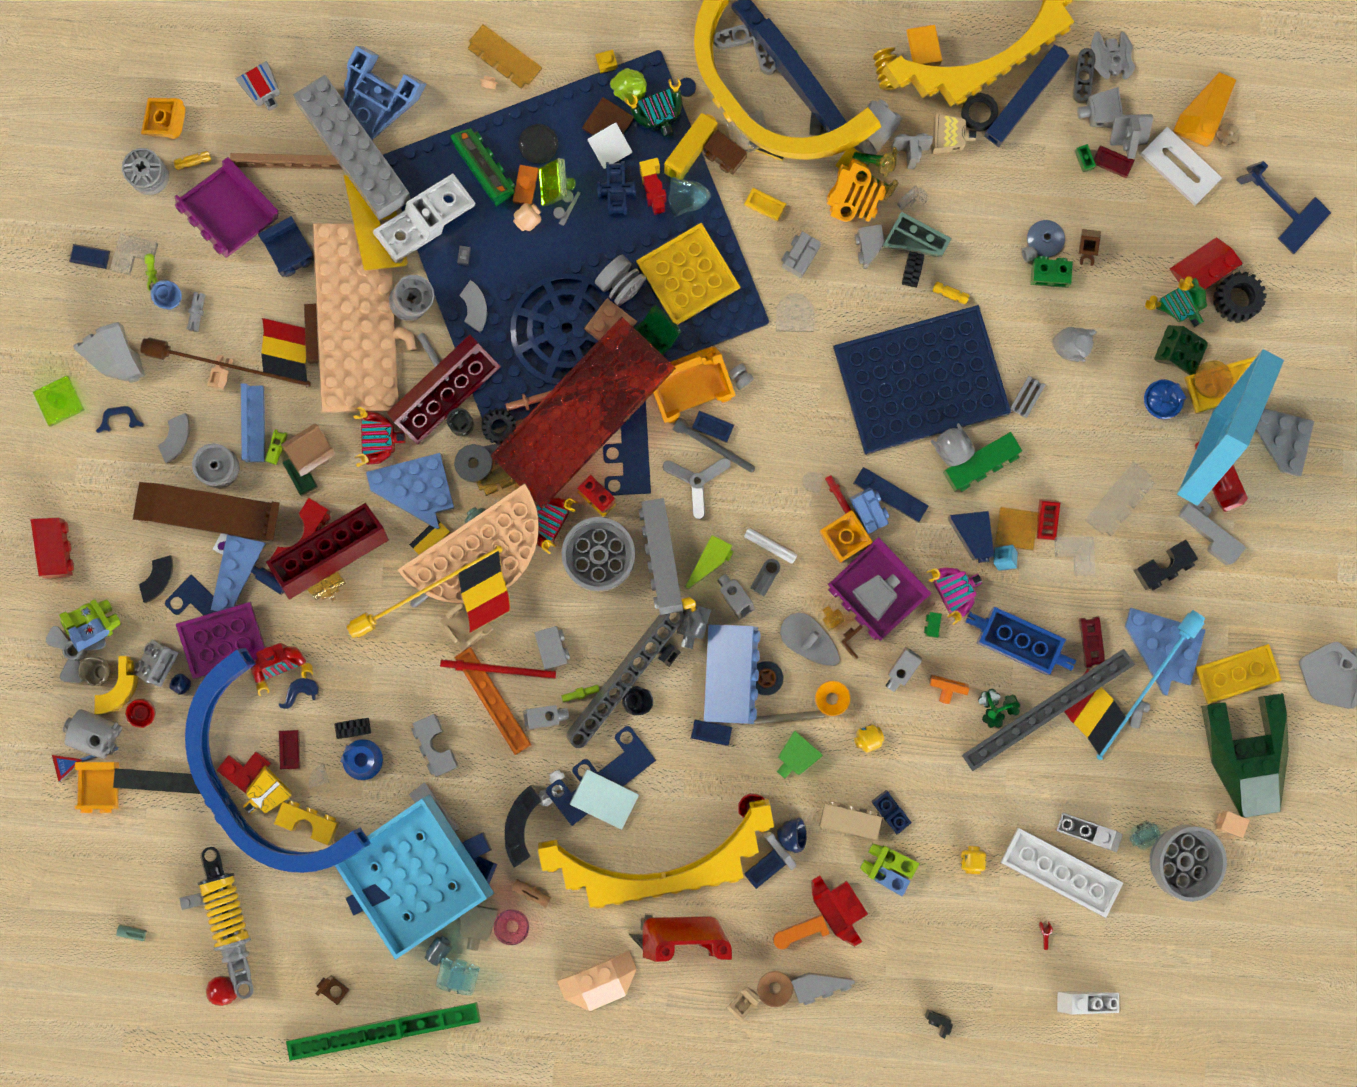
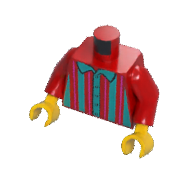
M362 407L355 408V410L360 411V416L354 415V419H364L361 420L362 454L354 457L360 458L362 463H357L356 466L380 464L389 458L391 453L395 452V443H405V432H394V425L390 423L389 419L379 413L365 411Z
M546 498L544 501L539 500L536 505L539 520L537 545L546 553L550 554L548 551L550 546L556 547L553 542L570 513L569 510L575 512V509L571 508L573 503L578 504L577 501L571 498Z
M278 643L256 652L257 659L254 660L256 664L251 667L255 683H257L256 689L259 696H261L260 691L262 689H266L269 694V688L264 679L267 680L301 666L303 678H307V671L313 675V666L310 663H306V659L301 651L295 646H287L283 643Z

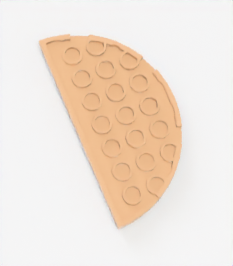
M523 484L398 569L399 573L409 584L421 591L496 549V546L499 545L502 547V552L500 553L501 569L506 586L509 588L526 570L538 541V513L535 501L527 485ZM459 574L425 592L427 596L444 602L464 603L461 595Z

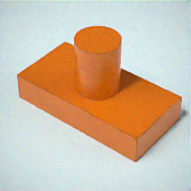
M519 166L513 203L522 205L528 203L532 206L539 168Z
M933 674L930 676V686L942 689L939 698L940 702L950 704L953 692L968 696L969 684Z

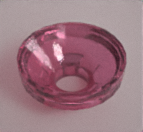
M508 909L501 912L495 919L494 933L503 944L517 945L527 937L529 921L521 911ZM511 920L518 923V929L515 932H510L507 929V923Z

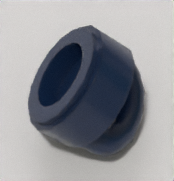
M180 673L172 678L169 688L175 693L182 695L191 687V681L184 674Z

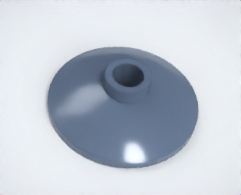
M1050 220L1036 222L1027 234V244L1037 250L1038 256L1052 257L1061 251L1065 243V235L1062 228ZM1045 234H1048L1050 236L1049 240H1046L1044 238Z

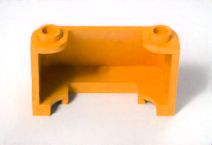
M716 347L702 349L654 368L653 372L645 373L664 423L677 421L682 411L713 399L723 403L730 401L732 397L736 396L722 355Z

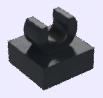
M669 643L667 647L663 646L659 651L661 655L658 659L670 667L681 652Z

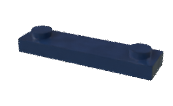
M865 467L861 469L853 483L862 490L868 488L873 489V491L877 490L882 502L918 523L929 507Z

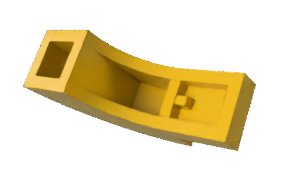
M118 656L117 683L108 693L95 695V715L109 714L119 710L134 695L138 684V676L131 675V672L134 670V662L130 656Z

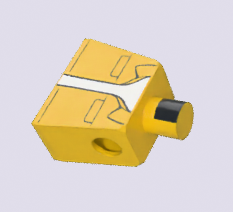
M265 766L246 790V795L250 800L243 807L250 814L258 807L264 813H267L291 797L292 791Z

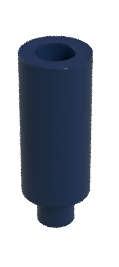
M254 566L251 573L256 575V580L280 595L284 593L270 571L264 567L259 569Z

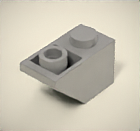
M881 224L860 227L857 232L858 234H855L856 245H860L861 251L858 252L859 264L863 263V269L868 268L883 247L884 237Z

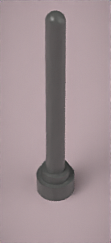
M679 417L672 429L678 434L685 433L749 472L755 471L754 465L690 428L686 420Z

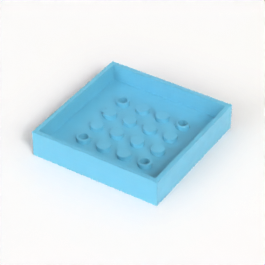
M1262 349L1213 410L1179 488L1178 496L1198 506L1247 449L1284 362L1283 359Z
M431 795L420 799L368 835L367 838L371 843L369 846L346 861L335 865L395 960L494 894L492 888ZM419 833L423 835V839L419 838ZM374 864L378 866V870L374 869ZM451 882L455 884V889L451 887ZM376 884L390 899L372 907L362 890ZM406 913L409 914L410 919L406 918Z

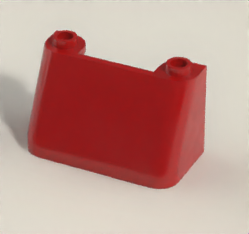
M714 917L648 918L643 924V958L654 962H666L673 958L675 945L699 944V946L705 947L708 950L709 956H714L720 960H732L731 944L719 921Z

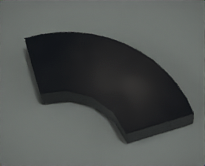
M172 555L152 560L150 576L146 581L139 584L144 603L157 598L168 585L173 574Z

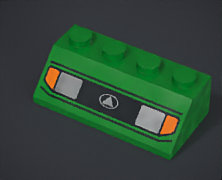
M470 128L450 136L454 147L496 207L514 195L513 188L515 185L510 178L506 179L502 174L505 172L499 162L495 164L492 159L494 157L493 153L488 147L484 148L481 143L483 139L478 132L474 133Z

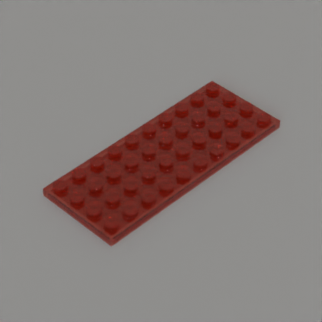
M621 317L490 457L519 486L526 484L533 500L541 508H544L676 368Z

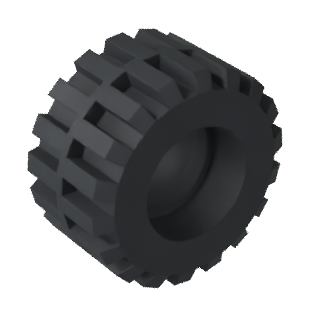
M1236 272L1234 275L1232 273L1215 289L1217 291L1213 296L1216 299L1213 303L1218 306L1216 311L1217 313L1219 311L1222 313V318L1228 317L1227 321L1229 322L1235 320V323L1246 322L1262 310L1266 302L1264 299L1267 298V293H1263L1266 290L1265 286L1261 287L1260 283L1262 281L1260 279L1256 280L1254 274L1248 276L1249 272L1242 274L1241 272ZM1233 288H1239L1246 292L1249 299L1248 306L1241 307L1232 301L1231 290Z

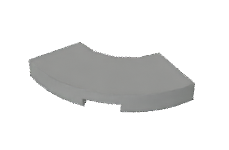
M470 280L460 294V297L467 305V316L464 322L481 333L487 320V305L479 287Z
M186 413L168 420V436L164 442L158 445L166 464L176 459L184 450L190 434V424Z
M770 830L760 832L786 865L793 870L797 864Z

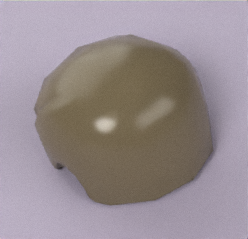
M87 657L80 662L78 667L79 678L85 680L91 686L103 685L110 675L109 665L101 657Z

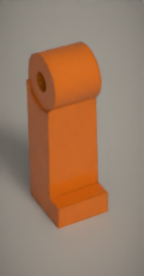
M821 914L778 931L773 937V943L778 949H786L790 943L820 932L822 937L830 933Z

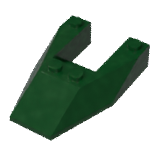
M1283 693L1258 697L1265 735L1233 740L1226 702L1201 706L1211 763L1239 815L1244 818L1281 811L1289 753L1287 710Z

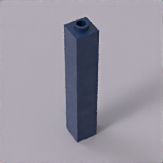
M1054 45L986 131L984 137L998 148L1067 62L1070 55L1067 54L1063 47Z

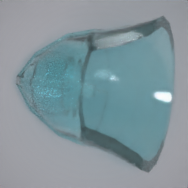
M673 177L670 181L669 202L675 217L700 209L711 197L707 187L699 182Z

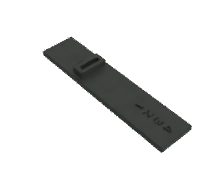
M115 768L113 788L201 794L192 774Z

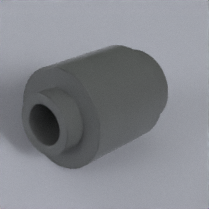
M436 936L427 949L424 958L431 964L438 966L452 949L451 941L445 936Z

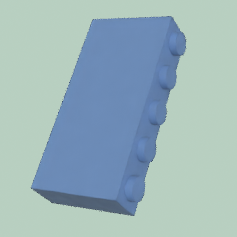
M738 625L708 626L704 722L754 724V720L757 718L755 701L758 698L756 681L759 678V671L757 669V662L760 658V652L757 648L758 642L761 639V633L758 631L759 627Z

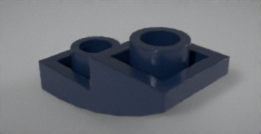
M887 790L871 801L896 835L912 823Z

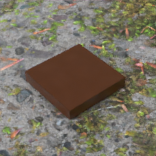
M602 97L583 125L582 130L594 136L610 125L617 123L624 135L633 122L634 117Z

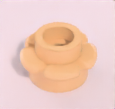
M484 76V79H480L481 87L496 89L498 82H495L494 77Z

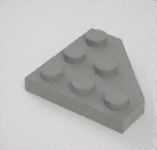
M1264 408L1255 432L1259 434L1263 445L1270 456L1272 455L1280 472L1297 477L1302 476L1314 421Z

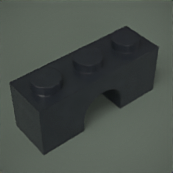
M1187 540L1181 541L1166 550L1170 558V564L1166 569L1160 568L1152 559L1133 570L1145 590L1151 588L1153 591L1162 586L1161 581L1166 578L1170 581L1179 575L1177 572L1181 569L1187 571L1195 566L1194 562L1198 560V557Z

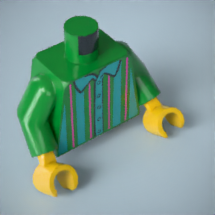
M1189 276L1185 278V281L1180 279L1179 288L1160 298V301H1158L1155 295L1151 296L1150 300H1146L1145 307L1148 310L1156 308L1172 316L1177 322L1189 318L1193 327L1204 322L1199 311L1207 307L1206 290L1199 285L1196 278L1192 280Z

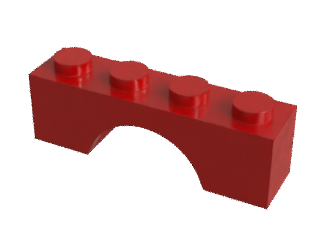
M310 498L307 499L299 512L304 523V532L299 541L320 530L331 518L330 510ZM277 547L271 558L289 547Z

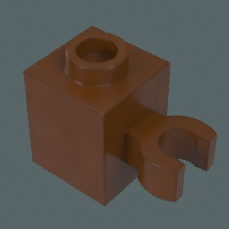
M1082 229L1079 245V254H1082L1080 265H1083L1085 258L1091 260L1090 266L1094 265V255L1098 256L1101 231Z

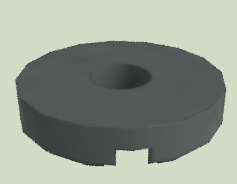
M471 444L459 450L455 456L454 466L462 479L467 482L476 483L489 476L492 471L493 460L486 448L481 445ZM477 459L479 461L478 466L470 468V460Z

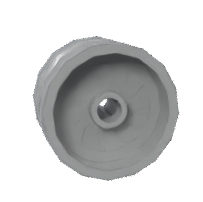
M215 443L206 444L198 449L192 461V468L196 478L209 487L217 489L225 488L232 484L238 477L240 470L239 460L236 455L223 445Z

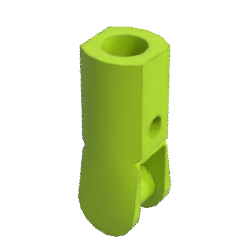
M278 429L274 430L264 460L265 462L277 465L282 451L281 444L286 441L287 432L281 433L278 432ZM276 439L281 440L279 445L275 444Z

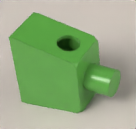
M794 731L778 756L783 764L776 772L784 779L792 771L800 775L823 755Z

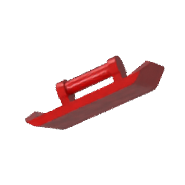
M1199 442L1195 444V450L1197 449ZM1234 465L1229 468L1212 488L1218 505L1224 512L1244 505L1248 499Z

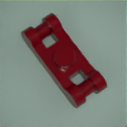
M1099 616L1092 617V619L1079 618L1085 668H1091L1092 665H1099L1105 661ZM1087 627H1094V632L1088 633ZM1097 651V657L1091 658V652Z

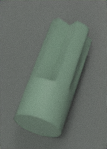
M119 925L116 936L145 941L147 931Z

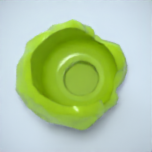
M627 68L612 78L610 85L614 90L615 96L623 101L627 98L629 103L633 102L631 94L635 95L638 100L645 96L647 83L641 72Z

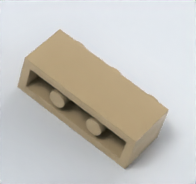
M829 801V804H824L819 823L820 827L869 839H878L882 817L878 816L879 812L867 810V813L859 812L858 807L848 805L847 809L841 808V803Z

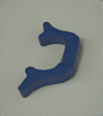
M128 406L108 408L104 411L102 423L96 432L101 433L105 430L110 432L112 430L109 426V418L112 415L128 414L130 417V428L135 426L143 427L144 423L136 418L133 410Z

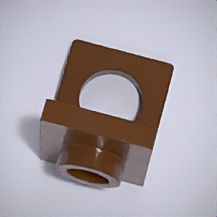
M859 625L855 630L851 627L843 634L845 638L840 642L855 660L858 656L846 642L863 628L862 625Z
M331 975L328 978L323 977L317 985L319 989L315 994L317 996L323 994L338 1005L348 993L349 988ZM333 986L341 988L342 992L339 997L331 995L330 990Z

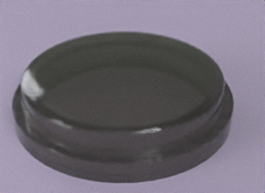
M531 125L519 137V150L522 156L529 162L536 164L545 163L551 160L557 152V136L546 125Z

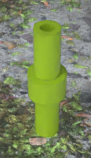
M599 685L584 689L580 687L575 689L576 691L563 694L561 695L562 701L567 702L577 698L581 700L586 698L587 695L598 693L600 690Z

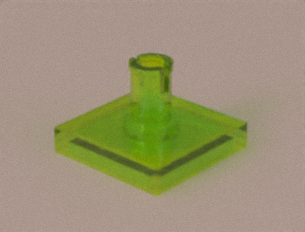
M557 158L539 168L541 202L543 206H549L567 197V189L572 190L575 188V179L566 178L564 159Z
M67 375L33 391L42 414L50 427L85 410L70 377Z

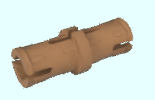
M519 879L516 880L511 889L527 897L526 900H532L544 908L547 907L551 896L538 891L537 887H531Z

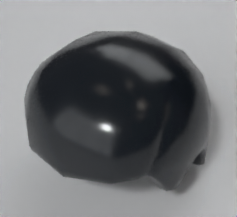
M633 686L622 698V706L631 715H644L650 712L653 707V696L648 689Z

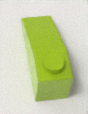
M712 535L686 584V588L690 589L722 566L725 560L729 562L734 552L731 550L732 545Z

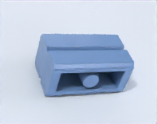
M868 488L849 498L862 526L868 534L889 524L887 520L889 514L885 507L881 508L879 504L881 498L877 490L873 491V489Z

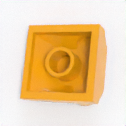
M148 98L141 134L168 137L170 139L178 138L182 132L186 112L183 101L179 98Z
M853 510L819 531L825 544L839 563L873 543Z

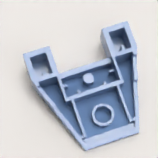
M356 46L347 63L348 71L344 83V98L342 99L371 140H373L419 100L427 84L411 74H404L398 87L393 86L371 73L379 55L364 46Z

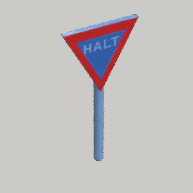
M52 755L58 782L75 768V762H83L95 758V756L89 755L78 759Z

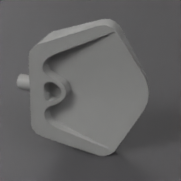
M1333 642L1300 658L1299 666L1310 695L1315 700L1347 709L1357 706V648L1350 652L1341 643Z

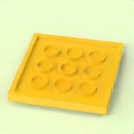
M702 223L636 260L637 265L646 277L669 318L677 325L740 289V285Z

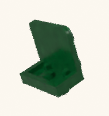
M654 305L645 319L629 332V335L653 361H656L670 350L681 331L677 324L672 322L662 309Z
M1168 325L1154 360L1158 363L1173 364L1185 373L1193 375L1196 374L1208 342L1185 326Z

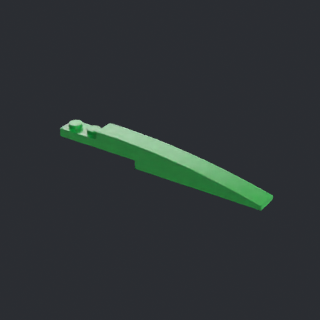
M474 1002L286 1041L289 1061L475 1024L481 1022L478 1004Z

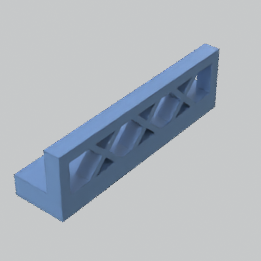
M247 383L241 384L242 460L246 463L265 462L264 386H249Z

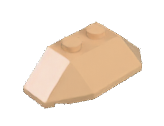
M628 950L560 979L557 982L565 1000L591 1011L626 996L637 968Z

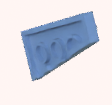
M227 535L211 610L220 611L235 606L250 576L251 570L266 544L265 542Z

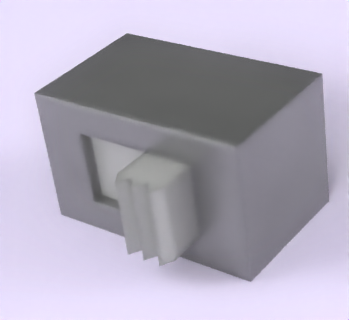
M460 246L458 265L469 266L470 247Z

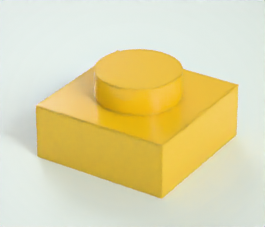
M613 49L595 54L600 74L618 68Z

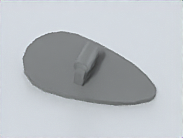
M795 613L784 620L781 625L780 635L788 648L818 664L835 666L839 663L840 659L834 643L811 616L805 613Z

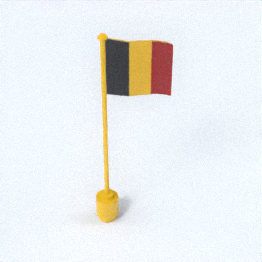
M497 545L496 549L376 616L369 615L367 612L351 620L350 624L347 625L349 634L353 638L364 636L376 629V619L459 574L461 595L469 618V633L510 611V599L501 569L500 553L502 552V547Z

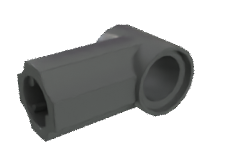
M775 559L766 560L750 589L765 596L780 571L779 562ZM769 562H774L777 566V570L774 573H769L766 570V565Z

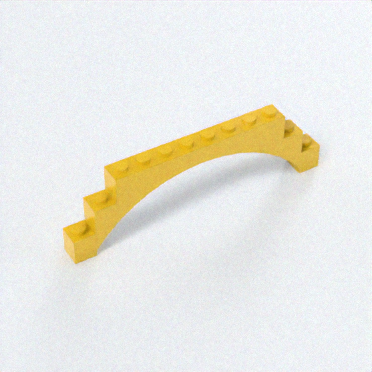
M1043 0L1039 12L1026 33L1008 49L989 59L965 66L937 67L908 61L901 55L887 64L882 72L894 89L899 86L904 88L912 82L922 98L927 95L931 97L940 91L950 107L954 104L959 106L967 100L966 96L969 94L974 96L982 90L981 86L984 84L989 86L997 80L996 76L999 74L1004 76L1012 70L1011 66L1014 64L1019 66L1027 60L1026 56L1029 54L1034 56L1042 50L1041 46L1044 44L1049 46L1057 40L1056 36L1059 34L1064 36L1071 31L1070 26L1074 23V20L1065 7L1070 5L1073 0Z
M769 799L750 802V808L742 822L722 844L700 859L676 869L649 874H628L610 871L594 866L572 855L558 844L557 839L538 843L542 871L554 872L562 868L566 890H579L586 886L590 908H603L607 904L620 905L628 900L640 901L644 897H660L670 892L677 894L686 889L698 890L702 886L709 885L713 887L723 882L735 883L740 879H744L740 856L752 857L759 853L755 831L764 832L774 827Z

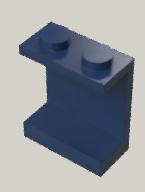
M292 216L258 234L282 277L292 276L296 273L295 270L301 267L306 268L313 263L314 255Z

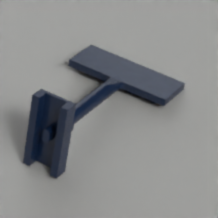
M1264 161L1248 166L1246 168L1248 174L1239 176L1236 180L1241 185L1252 181L1256 186H1260L1293 219L1292 223L1277 239L1292 254H1295L1331 212L1314 197L1298 214L1265 181L1266 178L1262 173L1268 168V165Z

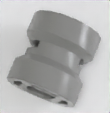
M743 363L728 373L729 377L736 382V387L739 390L754 379L751 374L747 373Z

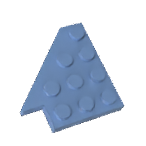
M440 453L366 472L369 487L373 493L436 529H439L436 513L454 509Z
M1130 608L1125 628L1151 675L1154 676L1181 638L1180 630L1178 629L1181 622ZM1201 629L1194 639L1190 637L1189 640L1186 638L1183 640L1155 680L1163 695H1168L1171 681L1191 685L1205 629Z

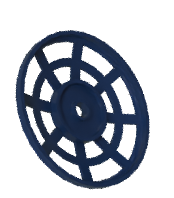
M565 273L544 278L532 285L522 295L514 309L511 318L510 334L515 354L528 372L546 383L556 386H569L600 377L612 366L621 351L623 341L598 370L590 373L587 362L598 354L602 346L607 347L584 330L585 326L600 308V305L585 292L589 284L602 291L595 284V280L589 277ZM558 279H577L582 281L578 290L561 289L554 291L551 281ZM544 285L547 295L543 296L534 305L532 310L522 308L521 306L527 297L538 287ZM603 292L605 296L614 303L615 298H609L610 292ZM575 295L572 305L561 306L557 296ZM550 299L554 309L547 316L537 313L539 308ZM582 299L588 301L596 311L585 315L579 309ZM518 315L528 318L527 335L529 341L518 345L516 337ZM534 320L544 323V334L535 338L533 336ZM566 323L572 325V330L569 333H564L561 330L562 326ZM587 340L596 343L595 348L584 357L580 347ZM548 341L554 347L551 358L544 354L537 345ZM532 348L543 361L548 363L545 374L532 367L522 353ZM561 351H573L576 357V361L570 362L558 361ZM580 366L584 376L570 380L552 377L556 367L572 368Z

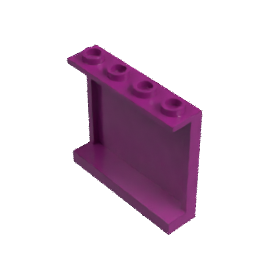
M229 157L222 161L221 168L182 197L175 196L176 209L181 214L184 213L188 217V222L194 228L197 227L201 231V236L206 241L209 240L213 244L214 250L225 258L229 257L278 219V210Z
M879 537L828 583L830 587L828 591L835 598L839 596L843 600L841 605L848 612L852 610L857 615L854 617L855 620L862 626L865 624L870 629L868 634L874 640L878 638L880 641L932 594ZM894 574L900 581L893 589L897 594V598L880 620L877 621L853 596L852 591L877 575H880L885 581Z

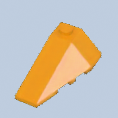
M1219 72L1180 114L1173 132L1208 147L1219 127L1237 79Z

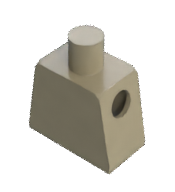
M477 905L460 917V936L468 937L467 949L478 951L480 940H489L500 909Z

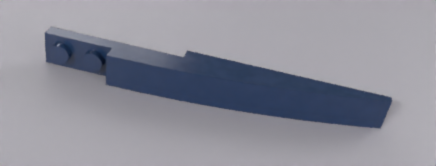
M738 0L734 2L731 6L732 10L774 60L776 69L816 116L827 132H831L847 123L818 80L771 19H766L751 0Z

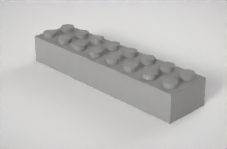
M326 75L293 94L300 110L379 221L411 200L406 187Z

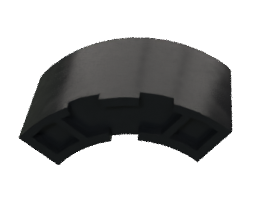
M534 784L527 787L516 798L505 822V848L514 868L531 857L525 843V826L530 813L542 802L533 789L535 788Z

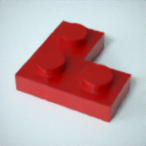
M255 751L244 766L228 755L216 771L246 793V790L265 766L269 768L272 763Z

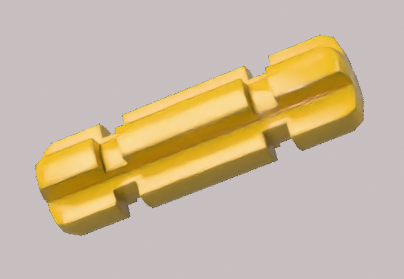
M204 151L199 155L197 153L183 157V159L178 158L174 160V166L176 170H181L184 167L189 168L202 164V162L207 163L211 161V155L208 151Z
M938 281L934 284L933 292L937 294L942 293V296L954 301L957 299L959 303L964 305L968 302L969 294L965 292L960 293V290L948 285L943 286V283Z

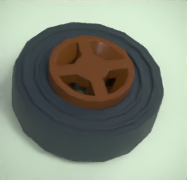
M771 661L757 663L759 678L756 681V689L758 694L767 696L775 694L783 684L784 676L781 668Z

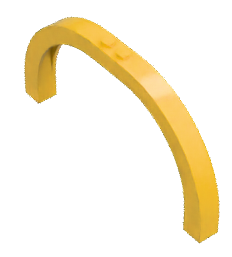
M703 0L697 16L694 33V50L700 74L714 96L712 99L718 109L722 107L725 111L722 114L728 122L732 121L752 143L772 154L786 158L821 159L855 147L881 128L879 120L869 107L841 127L813 137L782 136L757 124L748 116L724 85L715 65L713 50L715 31L724 9L731 0Z

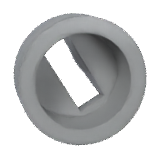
M1034 247L1022 248L1024 261L1028 263L1037 257V250Z

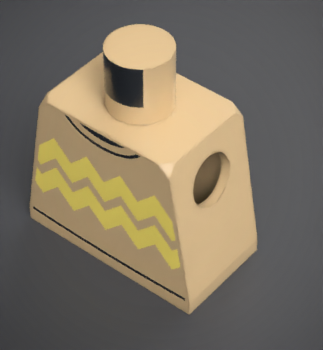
M935 114L933 154L961 151L964 149L965 141H976V130L966 129L965 119Z

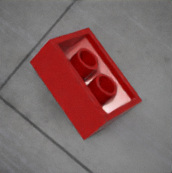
M1216 237L1172 266L1170 271L1178 282H1180V279L1185 281V278L1190 276L1192 280L1196 278L1199 285L1206 290L1238 269L1243 263L1230 246Z
M59 517L30 519L38 576L50 580L73 576L74 562L70 559L69 553L72 547L67 539V533L69 532L68 523Z

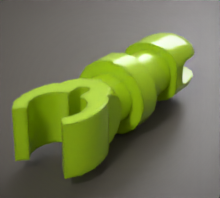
M149 253L145 255L144 261L147 266V271L145 272L148 275L147 289L150 291L152 289L151 283L155 284L159 281L156 277L157 270L154 267L155 258L153 254Z

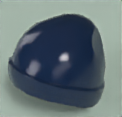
M802 818L786 821L777 830L780 844L789 852L799 853L805 848L807 831Z

